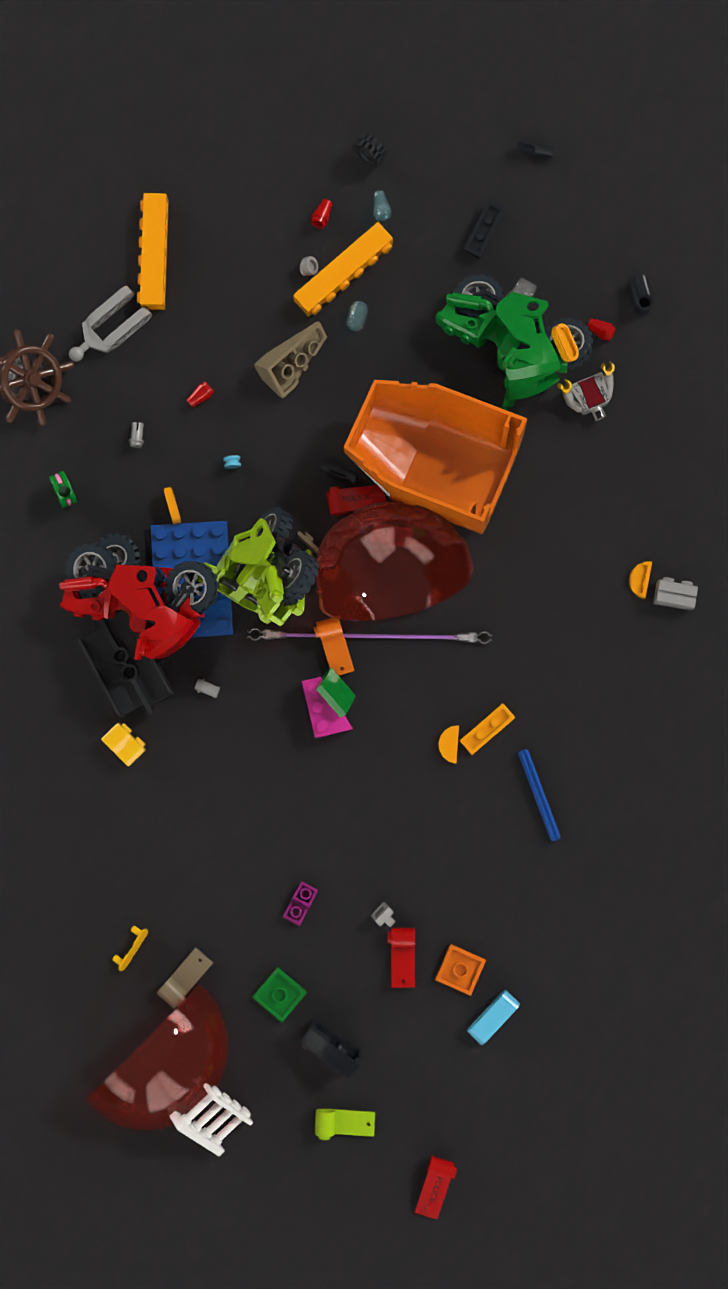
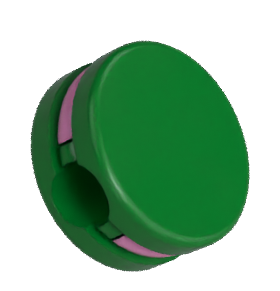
M60 471L59 474L50 475L49 480L61 507L64 509L71 504H76V496L65 472Z

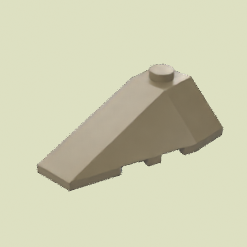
M315 322L267 352L254 364L261 379L281 398H284L299 383L298 378L309 367L307 365L312 356H316L326 340L327 335L320 322Z

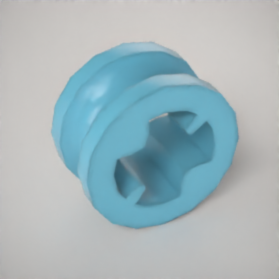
M227 456L223 458L226 462L224 468L233 469L241 467V463H239L240 456Z

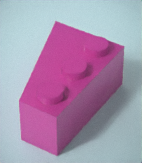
M321 677L302 681L315 738L353 730L345 715L340 718L316 690L322 679Z

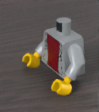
M610 361V367L605 369V364L602 363L601 369L605 372L604 374L600 372L574 384L564 379L566 382L564 387L561 383H558L557 387L563 390L562 394L567 406L576 412H581L582 415L592 412L595 421L605 418L606 415L602 407L608 405L609 400L612 398L614 386L612 372L615 369L614 364Z

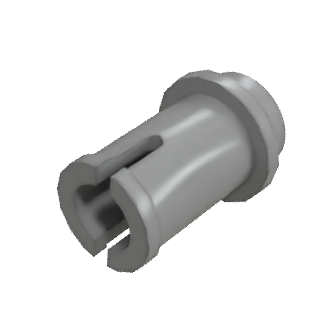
M137 422L131 424V439H129L131 447L141 448L142 444H144L142 440L144 424L139 423L137 430Z
M203 678L202 680L198 679L195 690H198L197 693L203 692L216 698L220 687L206 682Z

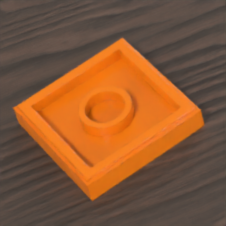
M450 943L435 980L471 996L486 959Z

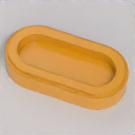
M563 323L554 326L551 334L561 358L565 362L576 360L579 356V350L570 329Z
M172 487L164 488L172 522L174 525L180 524L181 518Z

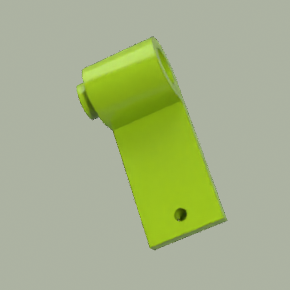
M317 1109L315 1115V1135L319 1136L320 1140H330V1137L335 1134L374 1137L375 1112Z

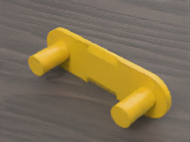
M136 926L131 928V932L138 936L133 943L134 945L124 959L118 955H115L112 959L119 965V971H123L128 966L147 936V929L140 930Z

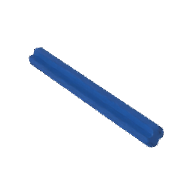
M524 749L518 752L519 758L551 841H556L561 838L529 751Z

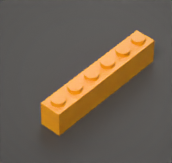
M144 193L143 200H140V210L143 212V218H140L139 221L140 230H142V236H139V248H142V255L138 256V265L141 266V273H138L140 292H137V303H140L141 307H147L148 310H165L169 200L167 194Z
M377 222L293 295L295 303L308 317L312 314L316 315L322 309L323 304L326 302L330 303L336 297L338 291L345 290L353 278H359L368 265L373 266L382 253L386 254L392 249L393 237Z

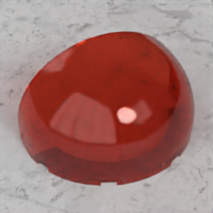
M382 502L364 506L354 510L346 518L339 520L328 531L319 547L317 555L319 569L317 570L318 576L315 577L319 607L327 616L347 621L388 619L432 607L460 592L471 580L474 565L469 548L463 537L459 536L454 530L455 527L450 522L427 508L418 505H405L403 502Z
M199 983L175 1011L98 1088L90 1092L84 1100L102 1117L124 1128L150 1131L173 1126L174 1123L169 1116L174 1111L181 1115L187 1114L208 1094L203 1085L207 1083L211 1087L214 1085L218 1087L226 1069L229 1054V1035L221 1009L215 999Z

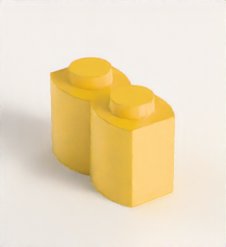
M117 723L101 740L129 767L146 751L144 748L146 744L138 736L134 738L130 734L132 730L125 723L122 725Z

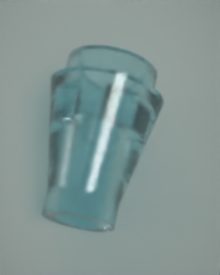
M377 191L373 194V215L378 221H385L391 217L392 210L384 191Z

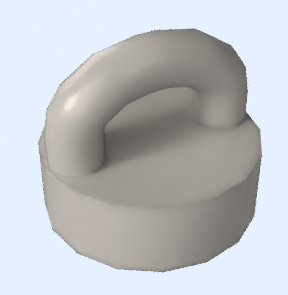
M313 256L302 259L300 263L301 274L303 276L317 274L318 262Z

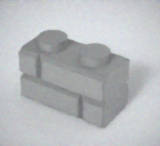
M663 577V580H658L656 583L653 604L691 611L695 608L698 586H693V582L690 581L676 583L673 578Z

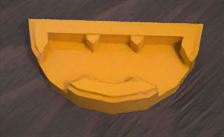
M651 561L638 564L629 576V585L632 592L642 599L646 598L652 567Z
M459 725L451 726L444 730L438 742L439 751L443 758L455 764L457 761Z

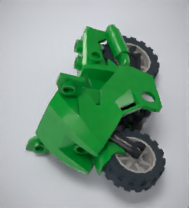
M473 274L469 278L465 277L462 282L457 284V289H454L453 294H447L446 306L436 314V323L447 335H455L463 343H471L478 349L487 340H491L497 345V365L506 373L502 388L507 390L502 405L504 410H507L509 407L511 408L516 399L531 397L547 390L560 380L558 374L554 372L567 373V368L574 369L575 366L580 367L584 361L586 362L589 359V355L592 353V332L589 331V327L586 324H582V321H576L574 318H560L559 321H552L551 325H547L544 329L542 315L548 309L549 304L547 301L511 292L504 298L503 288L500 287V283L494 281L493 277H486L484 274H480V276ZM531 303L538 304L539 308H527V306ZM561 323L567 325L573 338H578L580 341L575 342L577 347H580L578 349L579 356L572 362H565L561 358L552 338V328Z

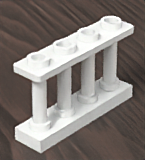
M205 1083L203 1087L208 1094L187 1114L181 1115L174 1111L169 1117L178 1131L217 1156H220L225 1152L221 1146L222 1140L242 1121L251 1126L253 1124L250 1118L252 1114L245 1106L241 1107L235 1099L231 1100L225 1092L222 1094L215 1085L211 1087ZM214 1100V1101L216 1102V1103H215L207 1112H205L197 1121H195V1120H194L193 1122L191 1121V1120H192L193 1118H195L211 1101ZM223 1107L226 1109L207 1128H202ZM232 1114L236 1115L219 1133L212 1135Z

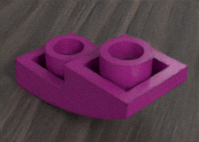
M301 881L282 918L300 926L318 890Z

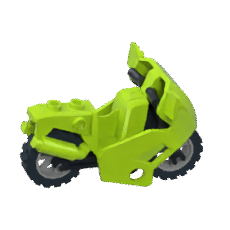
M277 506L265 512L263 517L256 521L251 530L235 535L217 566L206 562L204 564L209 566L212 572L216 574V580L219 582L218 592L242 607L258 613L260 620L264 623L269 624L272 621L281 626L291 613L296 616L302 615L305 607V594L310 591L311 585H314L316 581L314 579L318 576L319 564H317L318 560L312 557V551L309 549L302 551L292 542H288L283 547L290 535L289 532L292 530L293 517ZM250 536L249 539L239 542V540ZM198 576L197 581L203 583V579Z

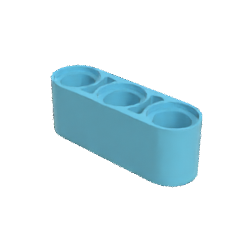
M504 990L471 1024L467 1032L480 1045H483L515 1012L520 1003L508 991Z

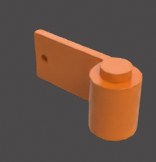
M335 616L316 622L317 626L313 627L316 638H321L329 667L333 668L338 675L355 671L339 617Z

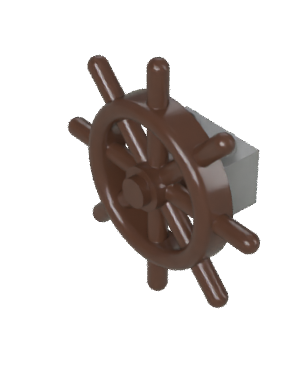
M15 329L13 334L17 347L7 352L3 358L0 356V393L12 406L6 421L12 423L20 409L35 411L39 425L45 426L44 408L52 404L56 398L66 404L71 402V398L60 392L62 385V372L74 368V363L69 361L59 365L56 358L48 351L54 339L53 334H47L42 346L39 347L25 345L21 331ZM27 353L36 354L35 360L30 359ZM43 360L49 368L44 369V366L41 365ZM51 376L50 385L43 382L41 379ZM37 387L46 392L41 399L39 398ZM30 395H31V398H32V401H33V402H31V403H25V402H23V400H27V401H28V400H29V397H30Z

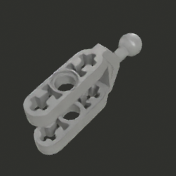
M128 286L118 290L82 323L85 342L79 347L70 349L69 357L72 361L78 362L82 360L84 352L89 348L109 353L150 320L152 313L147 307H142L107 336L104 341L93 331L132 299L134 293Z

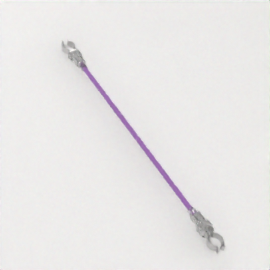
M264 629L263 632H260L263 633V636L260 637L264 640L286 637H316L315 633H286L271 629ZM475 632L454 635L344 634L345 638L454 639L468 643L477 642V636H480Z

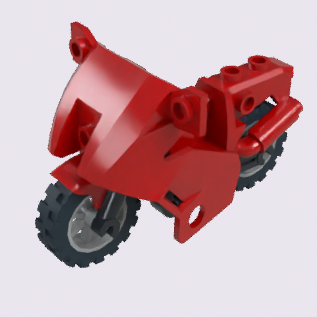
M91 543L76 547L75 551L69 554V560L66 561L67 570H65V574L68 575V579L59 584L60 590H64L63 600L59 603V607L73 612V616L84 618L85 614L92 615L91 619L103 621V618H114L117 610L125 611L130 616V629L140 634L139 638L135 641L137 644L135 660H141L143 656L151 660L169 657V655L183 647L201 624L199 618L205 616L203 611L208 610L215 603V598L218 597L219 582L216 580L217 576L204 563L185 561L175 565L174 569L117 564V557L104 545ZM95 555L93 563H91L88 556ZM99 558L103 561V565H97ZM84 559L87 563L85 567L81 566ZM188 573H195L192 582L187 575ZM198 576L203 579V583H196ZM184 577L186 582L179 584L181 579ZM201 586H205L204 593H201L203 589ZM81 594L89 596L96 595L98 597L83 599ZM197 594L201 596L198 601L194 598Z

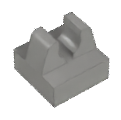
M385 902L371 915L379 926L385 922L391 927L396 922L391 917L394 913L393 910Z

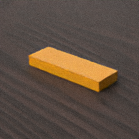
M502 703L459 741L473 755L516 717Z

